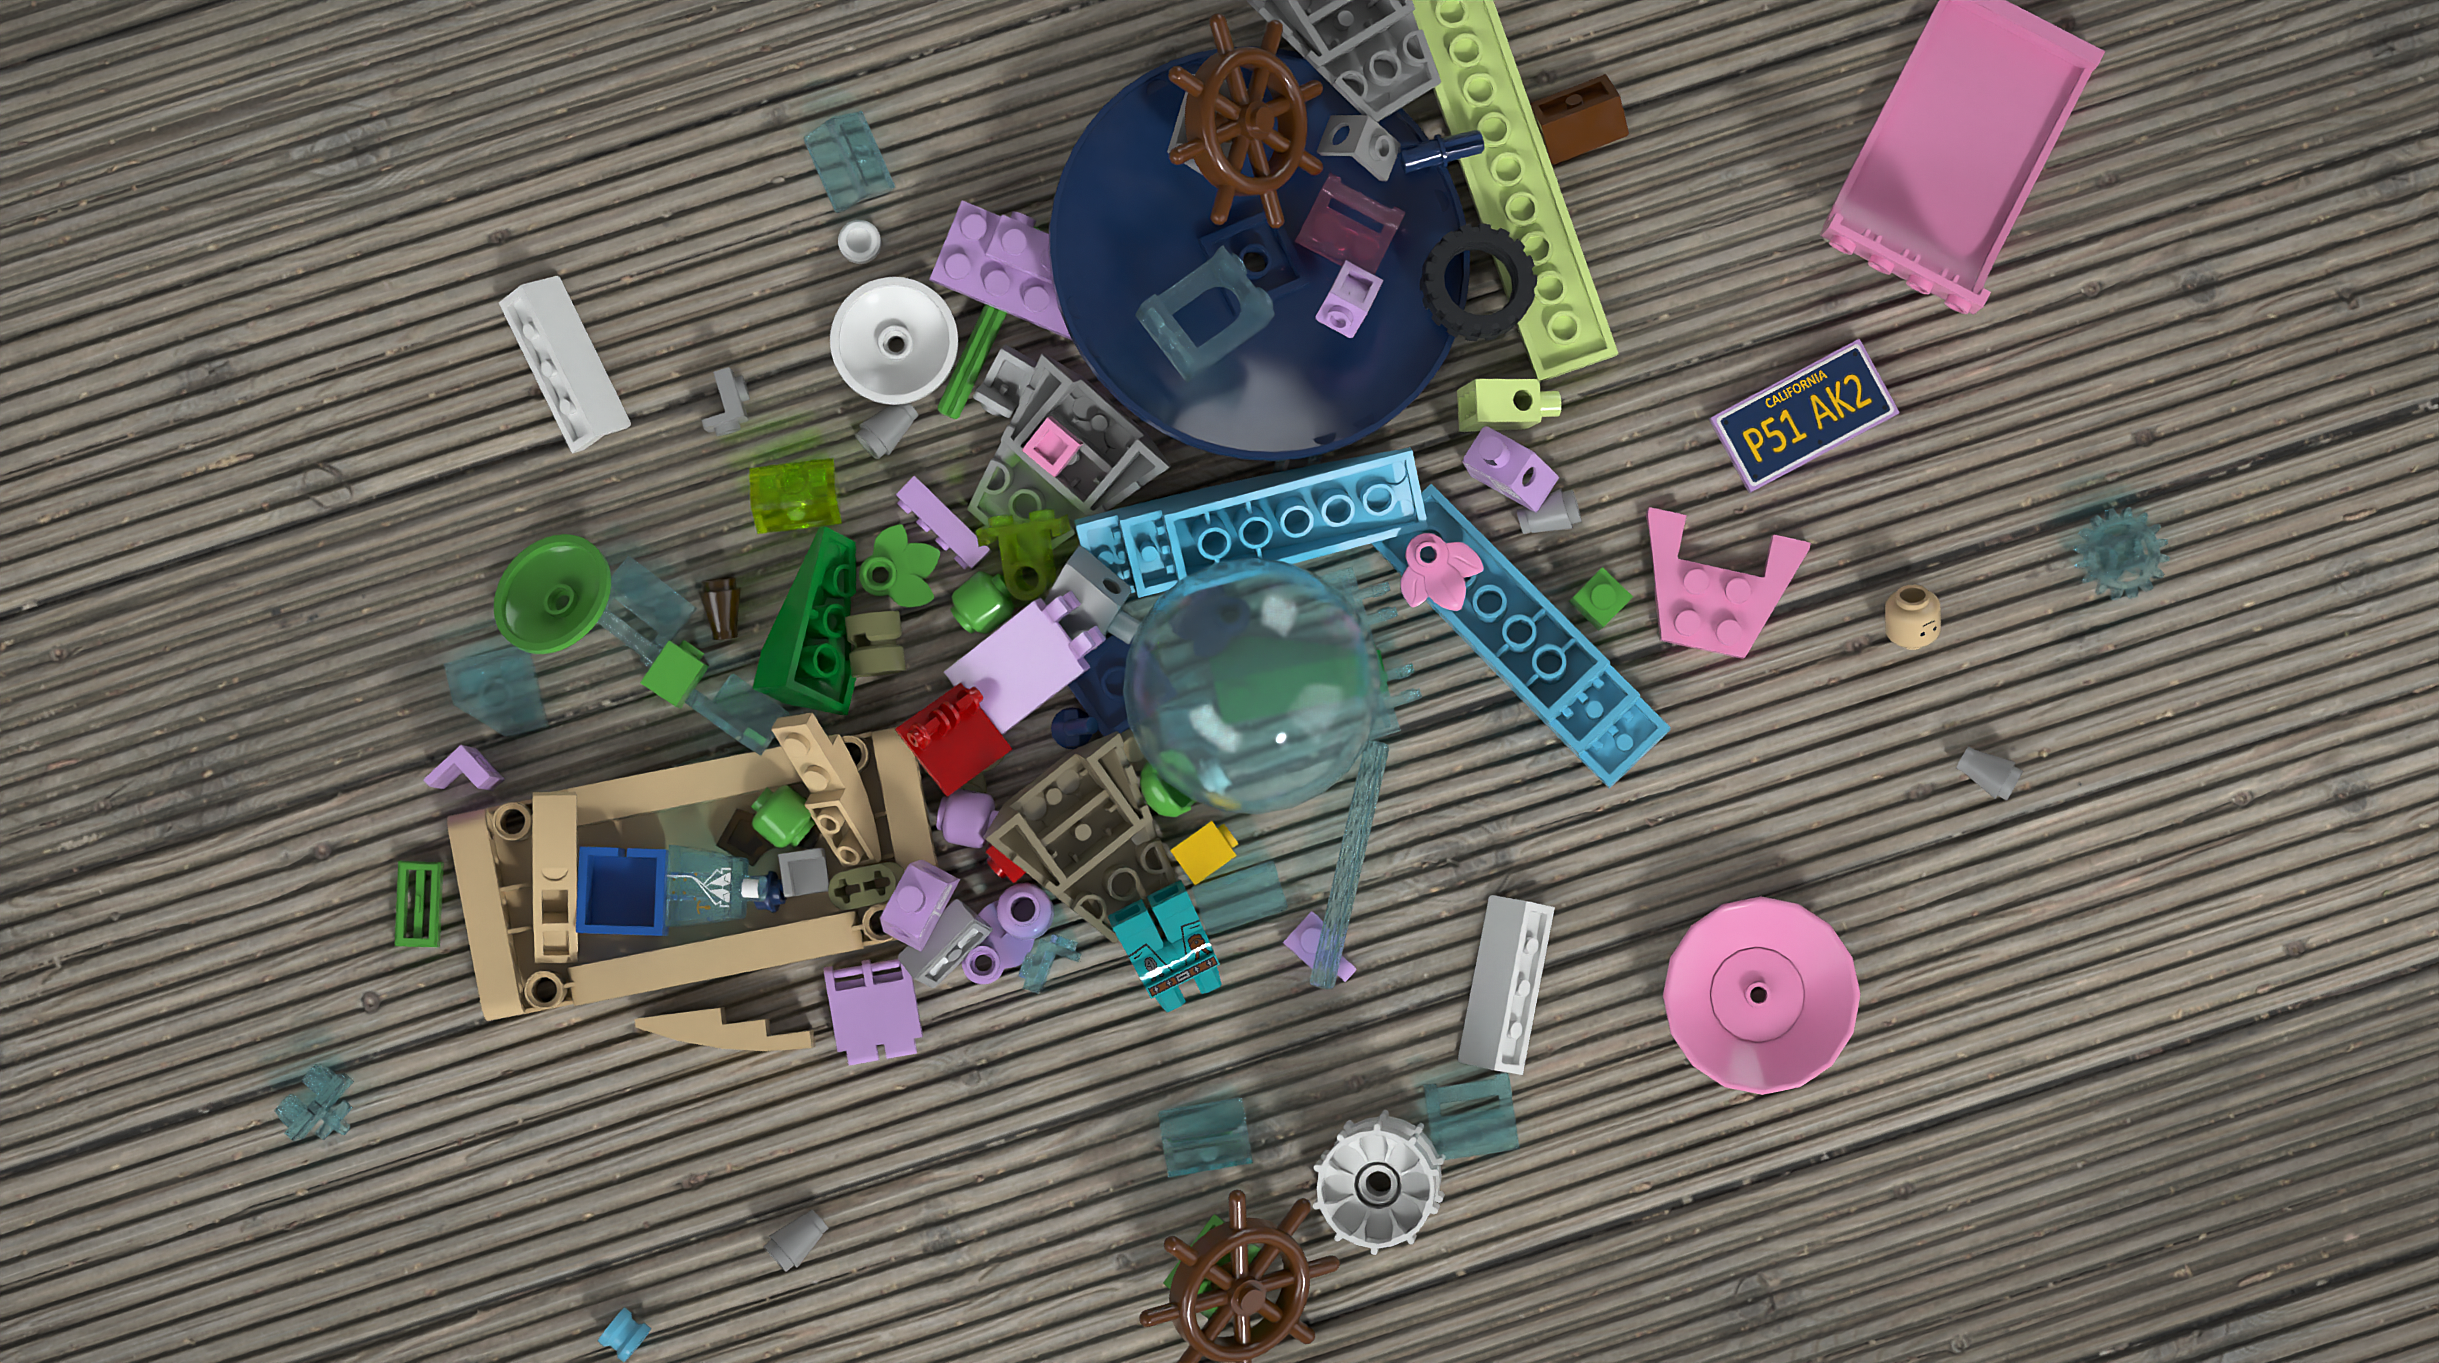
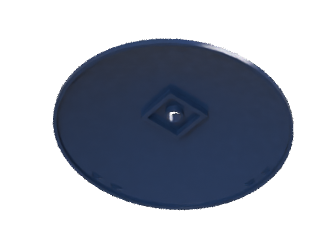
M1241 46V47H1256V48H1260V47H1257V46ZM1278 48L1276 56L1291 70L1299 86L1311 80H1318L1323 86L1322 93L1319 96L1305 102L1308 126L1304 149L1323 163V170L1318 175H1311L1298 166L1290 179L1280 188L1276 189L1284 216V223L1280 228L1269 226L1260 195L1234 196L1227 221L1222 225L1214 224L1210 214L1218 189L1204 175H1201L1184 163L1175 165L1169 159L1167 151L1186 91L1171 82L1168 73L1172 67L1180 66L1189 73L1196 74L1200 66L1210 56L1217 53V49L1197 52L1172 60L1145 73L1124 87L1103 106L1076 142L1061 173L1053 199L1049 224V262L1058 308L1070 337L1098 380L1120 403L1162 433L1187 445L1211 453L1249 460L1275 461L1300 459L1339 449L1374 433L1397 417L1420 395L1436 375L1455 339L1454 336L1446 332L1448 328L1442 324L1438 326L1432 320L1433 314L1430 309H1425L1422 302L1424 297L1423 290L1420 291L1419 286L1423 264L1434 246L1448 232H1454L1460 226L1466 225L1460 198L1448 169L1436 165L1405 174L1401 167L1398 153L1388 180L1380 181L1352 156H1321L1317 153V149L1330 116L1362 114L1299 52ZM1240 67L1246 89H1248L1253 72ZM1267 86L1262 100L1264 103L1273 99ZM1402 108L1377 122L1401 146L1414 145L1429 140L1418 124ZM1275 117L1273 129L1278 132L1277 117ZM1344 126L1335 133L1332 140L1333 145H1338L1347 138L1350 131L1349 126ZM1262 142L1267 161H1269L1274 150ZM1246 154L1241 173L1252 177L1254 176L1248 154ZM1470 250L1455 255L1447 264L1444 274L1445 288L1451 300L1463 311L1466 306L1470 278ZM1247 253L1259 254L1265 262V269L1260 272L1248 270L1244 265L1243 256ZM1345 260L1383 280L1367 315L1353 338H1349L1316 320V315Z

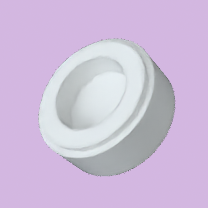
M853 220L841 229L838 245L847 260L856 264H864L872 261L879 254L881 237L876 227L870 222Z

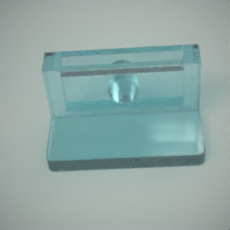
M863 111L831 117L804 137L806 147L836 213L845 212L862 199L885 195L896 188Z
M731 674L713 700L695 688L685 700L687 705L760 756L775 737L771 728L777 718L789 716L788 711L761 692L752 689L750 684L735 674Z
M1273 860L1192 887L1209 935L1258 920L1288 908Z
M1241 1098L1168 1109L1158 1113L1168 1177L1253 1163Z

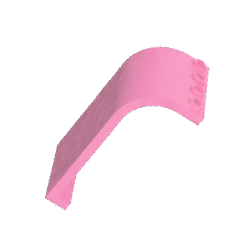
M1938 0L1826 218L1820 236L1829 240V244L1838 251L1848 255L1854 253L1868 260V265L1875 270L1888 275L1893 273L1907 280L1906 284L1912 289L1927 295L1932 293L1944 299L1945 305L1962 314L1971 313L1974 315L1984 307L1991 293L1983 288L1991 268L2091 73L2098 67L2106 51L2006 0Z

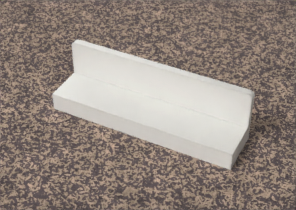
M559 276L522 284L499 302L572 453L585 450L604 435L621 431L631 426L624 407Z
M1495 895L1489 897L1458 1055L1460 1063L1523 1075L1555 907Z

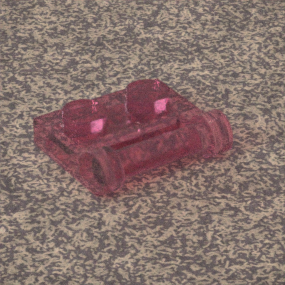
M1329 173L1295 242L1341 266L1347 260L1375 275L1405 215V211L1395 206L1390 209L1340 183V177ZM1331 198L1383 224L1380 233L1329 208L1328 204Z

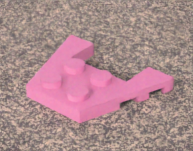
M1649 507L1646 518L1649 527L1650 554L1653 564L1660 641L1744 659L1808 553L1811 543L1772 535L1763 577L1678 559V553L1687 515Z

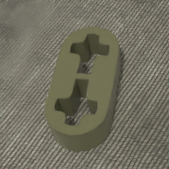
M884 862L840 872L830 880L828 886L831 902L841 910H850L887 902L890 900L905 871L895 862ZM889 877V886L876 888L874 880ZM860 884L861 892L851 895L846 894V886Z

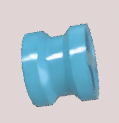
M624 1307L602 1333L598 1342L604 1347L611 1346L617 1351V1358L625 1363L652 1328L645 1323L638 1324L632 1319V1312Z

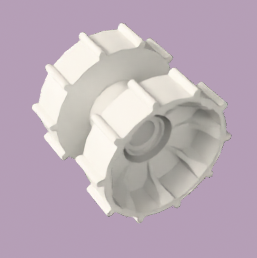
M1383 1110L1379 1117L1367 1118L1355 1124L1348 1120L1344 1125V1130H1341L1337 1135V1141L1331 1150H1324L1321 1155L1322 1160H1318L1314 1165V1170L1319 1172L1317 1180L1318 1198L1314 1202L1313 1208L1321 1210L1327 1223L1337 1233L1334 1238L1335 1241H1340L1344 1238L1356 1245L1371 1248V1254L1376 1255L1379 1248L1391 1247L1406 1240L1409 1244H1413L1417 1237L1416 1232H1419L1429 1214H1437L1440 1208L1439 1203L1443 1201L1445 1196L1444 1192L1440 1191L1442 1177L1441 1165L1446 1157L1444 1154L1438 1155L1430 1139L1423 1133V1123L1415 1126L1403 1119L1390 1117L1389 1112ZM1375 1171L1386 1173L1391 1180V1188L1383 1192L1374 1190L1369 1184V1175Z

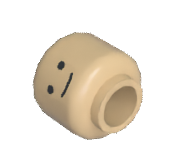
M1906 585L1891 594L1885 603V630L1887 637L1893 643L1910 650L1920 649L1934 642L1941 631V607L1937 596L1920 585Z

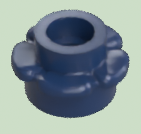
M769 871L767 875L755 877V879H759L757 888L759 898H753L758 910L767 909L771 913H776L779 910L780 904H785L787 897L784 896L782 879L778 878L775 871Z

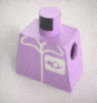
M1484 426L1462 461L1471 477L1535 513L1538 512L1559 479L1558 475L1533 451L1488 426ZM1533 473L1529 482L1523 485L1524 474Z
M922 859L910 863L880 917L883 932L922 952L960 879Z

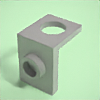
M1331 115L1317 153L1321 156H1352L1377 179L1387 181L1398 154V147L1401 144L1369 115ZM1349 126L1350 131L1347 138L1342 143L1333 145L1332 140L1335 133L1340 128Z

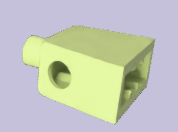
M1475 379L1457 390L1459 432L1481 431L1484 426L1494 430L1528 429L1540 423L1542 417H1558L1561 413V396L1559 391H1540L1538 379Z

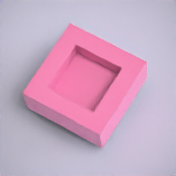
M1050 416L1046 418L1022 451L1049 474L1056 477L1083 445V442L1055 418Z

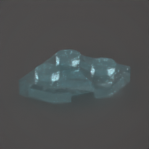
M514 646L444 663L453 705L467 714L472 715L506 737L549 727L532 653L522 651Z

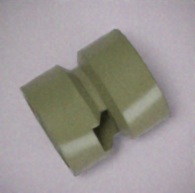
M899 611L872 612L845 617L847 641L854 644L855 647L849 653L852 677H872L906 671L904 648L897 644V639L902 636Z

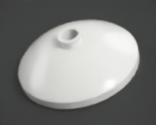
M885 277L860 286L844 300L832 323L830 348L838 372L855 392L877 403L899 405L926 397L945 381L956 360L958 332L949 307L934 290L912 279ZM894 338H901L904 341V347L899 352H892L889 349V343Z

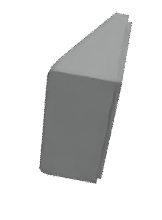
M956 899L943 911L922 952L908 945L899 954L898 959L913 979L931 988H935L967 957L972 949L976 948L992 932L993 928L967 905Z

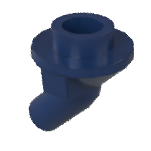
M1074 707L1062 709L1058 712L1051 725L1052 736L1057 744L1065 749L1072 750L1087 744L1092 734L1098 730V722L1094 717H1089L1086 712Z

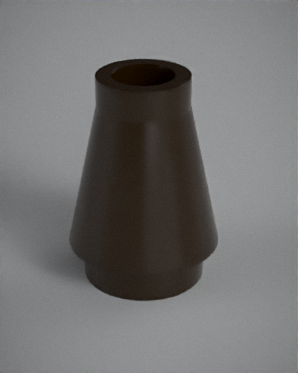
M736 577L703 580V591H700L699 595L712 631V639L737 638L741 587L736 586Z

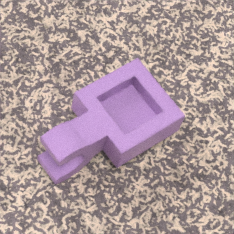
M1312 911L1283 942L1314 972L1324 962L1346 982L1357 970L1335 950L1343 939Z

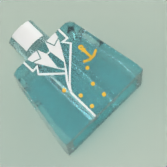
M669 845L665 927H694L745 919L747 915V901H765L768 893L767 879L765 876L748 875L749 862L747 858L694 846Z

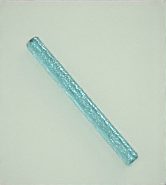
M1371 740L1367 741L1364 745L1310 977V984L1317 988L1327 990L1333 989L1335 986L1389 753V746L1383 742Z

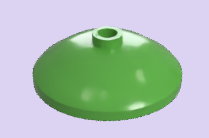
M569 534L546 537L525 548L508 565L496 589L494 617L501 634L516 648L533 654L557 652L579 641L598 622L609 599L611 573L606 558L588 540Z

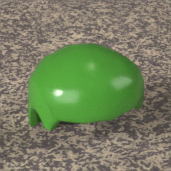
M1167 749L1149 759L1144 765L1140 774L1141 792L1147 804L1159 815L1177 817L1191 810V806L1200 800L1201 790L1195 771L1180 752L1174 749Z

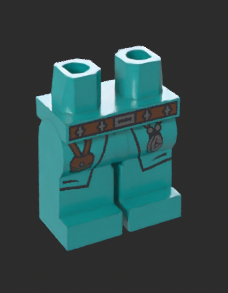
M1182 880L1147 896L1166 935L1161 938L1142 899L1107 916L1150 998L1155 997L1166 1012H1170L1186 1002L1179 985L1193 978L1201 994L1209 993L1222 985L1217 969L1220 963Z

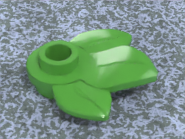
M902 524L889 527L877 536L873 555L862 563L859 570L860 583L868 593L875 596L888 595L895 603L903 607H918L928 604L934 599V594L923 579L927 578L935 569L941 552L939 549L925 543L908 544L906 530ZM877 568L888 570L889 577L883 583H877L873 579V573Z

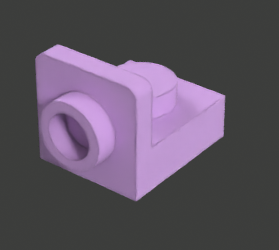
M1345 260L1316 315V320L1349 338H1353L1367 315L1383 280Z

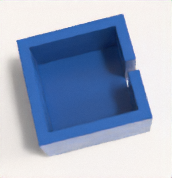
M579 846L576 933L669 936L671 877H667V875H671L672 850L627 848V857H625L624 848Z

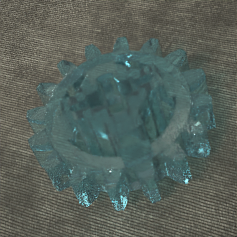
M2130 507L2124 508L2120 517H2118L2115 509L2111 508L2105 511V521L2098 515L2089 519L2094 529H2081L2078 534L2086 542L2074 546V551L2083 554V560L2075 563V568H2086L2088 574L2082 579L2083 583L2086 584L2095 580L2098 583L2095 589L2097 595L2103 594L2107 589H2111V600L2120 599L2123 590H2125L2129 599L2138 597L2137 586L2145 592L2151 591L2153 585L2150 577L2153 579L2163 578L2165 574L2157 566L2158 564L2168 562L2170 558L2165 554H2160V548L2168 544V539L2157 540L2155 536L2161 528L2160 524L2148 527L2145 524L2148 514L2145 512L2138 515L2135 519L2132 518L2133 513ZM2109 527H2126L2120 536L2117 537L2109 533H2103ZM2142 538L2146 543L2148 556L2144 554L2141 543ZM2126 543L2124 554L2129 559L2118 563L2119 553L2114 548ZM2095 552H2097L2100 556L2102 564L2101 569L2097 565L2095 559ZM2127 570L2133 574H2139L2132 581H2117L2118 577Z

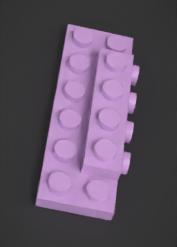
M962 200L929 281L1072 340L1058 308L1052 284L1049 262V234L1034 228L1036 220L1019 212L1013 211L1010 218L1005 215L998 216Z

